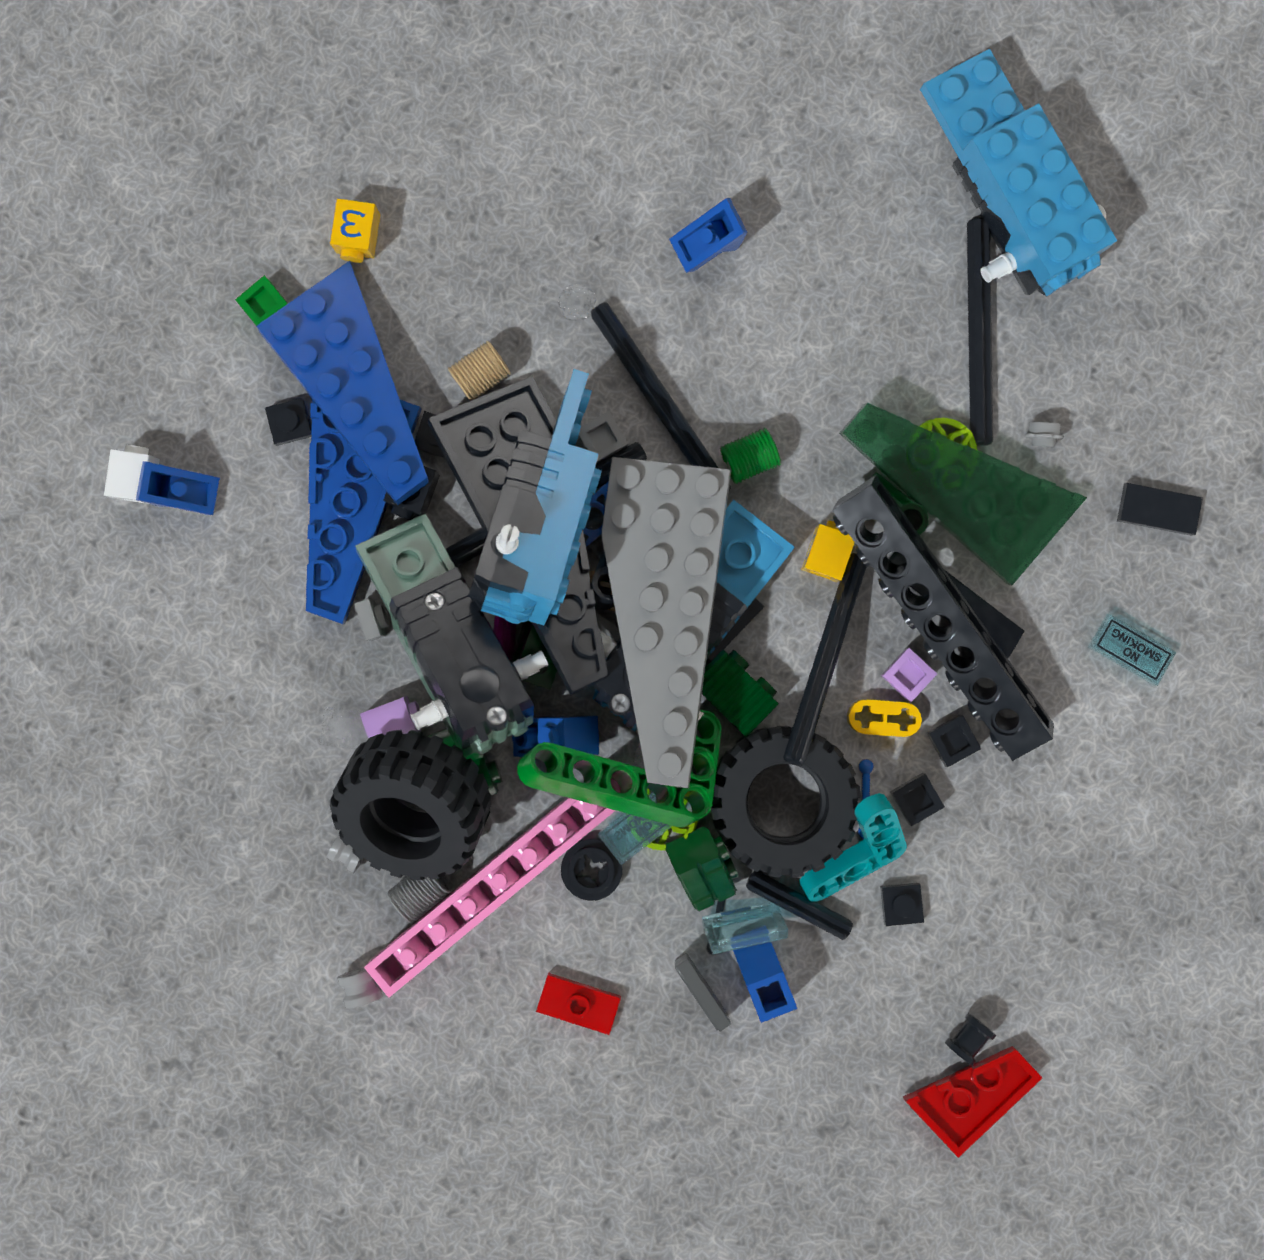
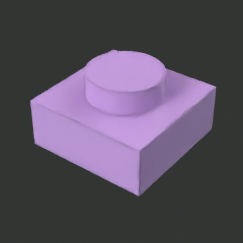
M906 648L884 671L881 677L908 702H912L937 673L910 648Z

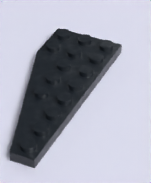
M533 376L428 419V426L486 536L520 430L551 438L556 424V418ZM583 529L578 541L580 542L579 551L567 578L570 580L563 603L560 604L557 615L549 614L544 626L532 622L570 696L605 680L608 676L601 631L598 629L595 612L594 590L591 589L590 567Z

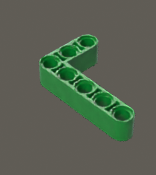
M701 710L704 714L698 720L697 726L701 738L696 735L692 763L696 769V774L691 771L689 788L647 783L646 772L643 768L549 742L540 743L519 760L517 773L525 785L534 789L671 826L686 827L705 817L711 810L721 739V724L713 713ZM535 758L545 763L547 773L537 768ZM573 768L581 772L584 783L575 778ZM610 779L615 780L619 784L620 793L612 788ZM647 789L655 794L656 803L649 798ZM684 799L690 803L692 812L686 809Z

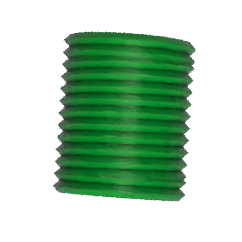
M765 427L763 430L759 429L755 433L752 432L748 436L745 435L741 439L738 438L734 442L731 441L720 447L723 461L726 464L728 461L732 470L731 479L735 484L781 465L776 444Z

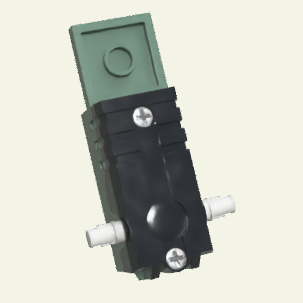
M426 513L355 545L358 556L391 615L392 627L432 700L430 704L420 708V711L410 714L417 730L426 725L430 726L438 721H443L455 745L463 750L464 757L475 752L479 755L484 754L492 749L493 744H500L511 735L517 737L528 730V726L533 724L535 705L522 680L528 679L529 676L539 672V669L547 667L548 662L542 651L532 656L530 654L520 660L517 659L515 662L509 660L490 623L484 617L483 611L479 609L474 600L468 597L470 587L466 584L461 571L454 566Z

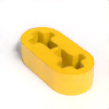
M863 699L852 703L847 712V722L850 727L856 732L869 735L908 737L919 730L922 722L921 713L918 708L906 702ZM866 705L870 713L881 714V721H868L865 728H862L861 721L855 720V713L862 712L863 706ZM906 708L907 715L913 716V723L906 724L905 730H900V724L887 722V715H900L901 709Z

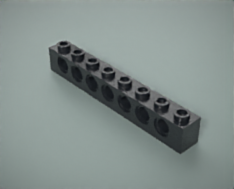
M875 475L840 498L832 510L835 514L833 515V520L842 534H849L856 543V552L860 560L867 567L872 566L880 577L878 582L883 592L889 598L894 597L902 607L901 614L907 625L911 629L917 628L925 639L923 644L930 657L941 661L946 668L945 674L951 686L956 691L961 689L969 700L967 702L968 708L974 718L979 722L983 720L990 729L989 735L995 747L1000 752L1005 750L1010 759L1014 761L1052 740L1054 732L1053 721L878 476ZM870 519L877 520L882 524L884 531L881 533H871L866 529L864 522ZM893 551L899 552L904 555L907 562L901 565L893 564L889 561L887 554ZM915 583L923 584L927 587L929 593L924 596H918L910 590L909 586ZM936 615L946 616L952 624L946 627L938 626L933 622L932 617ZM964 646L971 649L974 654L970 657H961L955 653L954 649ZM980 678H989L996 685L991 688H984L976 681ZM1011 709L1018 715L1014 718H1005L999 714V711Z

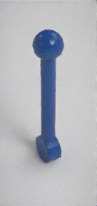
M863 759L858 766L862 773V800L870 796V773L873 771L874 765L869 759ZM859 827L858 834L862 839H864L861 829Z

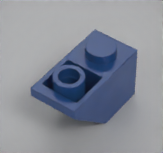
M598 716L534 717L533 724L528 726V730L517 737L512 735L514 757H523L536 745L543 742L554 743L598 755Z
M763 927L729 940L760 1022L768 1021L798 1009L766 928Z

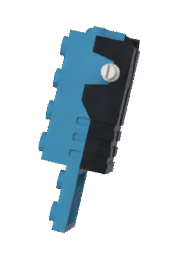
M988 49L925 82L920 91L958 156L953 162L952 167L957 176L960 175L962 177V185L966 192L970 191L976 209H980V216L987 223L990 234L1002 253L999 257L990 261L989 265L981 268V275L984 280L989 283L995 278L999 279L1013 272L1025 295H1031L1038 291L1047 297L1069 284L1075 278L1080 279L1101 265L1100 254L1117 242L1115 235L1105 220V209L1101 205L1096 204L1040 104L1038 103L1027 110L1023 108L992 51Z
M573 369L552 437L549 438L520 430L468 595L469 598L475 601L481 611L505 618V620L514 624L530 621L544 626L549 614L557 615L570 580L567 578L579 551L580 542L578 541L591 510L589 504L593 493L596 491L602 470L595 468L598 453L575 446L581 429L580 424L592 390L585 388L589 373Z

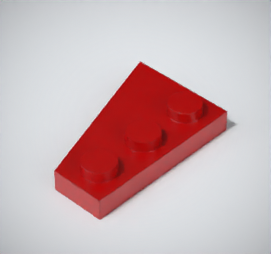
M1011 1046L976 1062L973 1066L965 1067L903 1096V1099L959 1158L1042 1079V1076Z

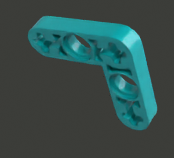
M873 794L862 800L855 808V816L864 840L844 850L836 860L833 858L829 859L824 863L825 868L817 872L809 870L801 877L800 885L810 901H820L893 862L906 851L907 844L897 813L884 794Z

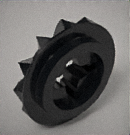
M596 838L578 841L564 855L561 864L562 880L566 888L574 896L587 901L601 900L612 894L621 881L622 862L620 856L609 843ZM585 854L594 864L607 862L598 871L600 883L598 885L590 875L576 876L586 867Z

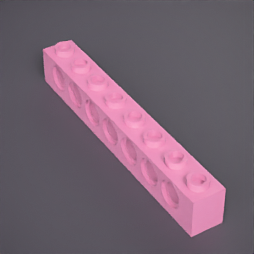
M610 779L612 788L620 793L619 784L615 780ZM568 797L565 798L375 955L366 964L365 970L390 998L616 810Z

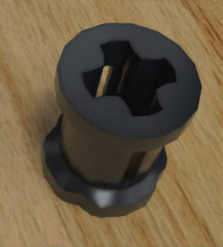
M968 1013L965 1016L967 1022L953 1039L948 1038L945 1044L964 1061L973 1066L976 1062L974 1057L988 1039L994 1040L997 1035L972 1014Z

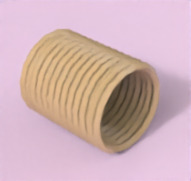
M486 341V343L477 347V350L474 349L473 352L471 351L470 354L461 358V361L458 360V363L455 362V365L448 367V371L469 401L485 394V392H488V389L491 390V387L494 388V385L503 381L504 378H508V375L511 376L509 368L489 341Z

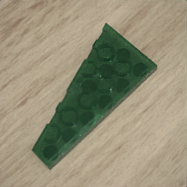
M869 403L863 404L839 432L844 439L912 500L923 506L931 517L1007 585H1013L1087 499L1083 495L1056 486L1053 482L1026 473L1016 466L967 445H961L947 439L944 435L934 431L931 432L911 423L907 419Z

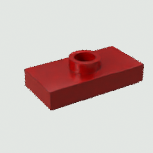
M548 973L536 1012L610 1035L621 996Z

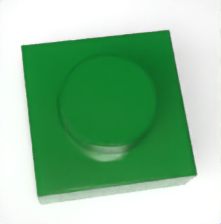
M265 275L235 299L256 326L288 304Z

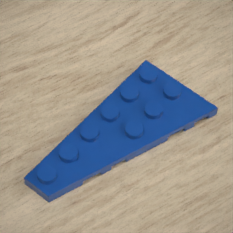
M348 261L256 327L395 503L399 505L429 483L351 262Z
M312 399V403H310L312 429L309 446L308 503L310 504V520L307 537L309 539V564L307 565L306 611L345 624L365 570L356 552L355 545L377 536L388 506L383 501L386 490ZM400 400L413 435L422 408Z

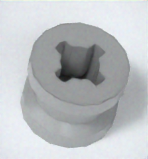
M339 834L326 859L332 862H342L346 865V869L353 874L363 861V859L360 860L353 854V848L350 845L346 846L343 843Z
M364 967L346 972L337 977L339 985L345 990L346 996L343 999L345 1008L363 1006L383 997L381 988L376 986L374 979Z

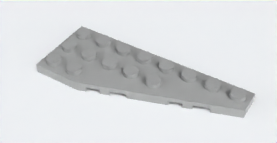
M612 457L601 535L647 783L689 788L731 471L729 469Z

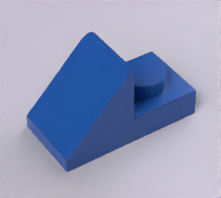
M725 198L669 238L685 272L688 273L699 269L722 252L737 250L748 232L731 199Z
M143 461L136 500L159 507H171L213 515L220 478Z

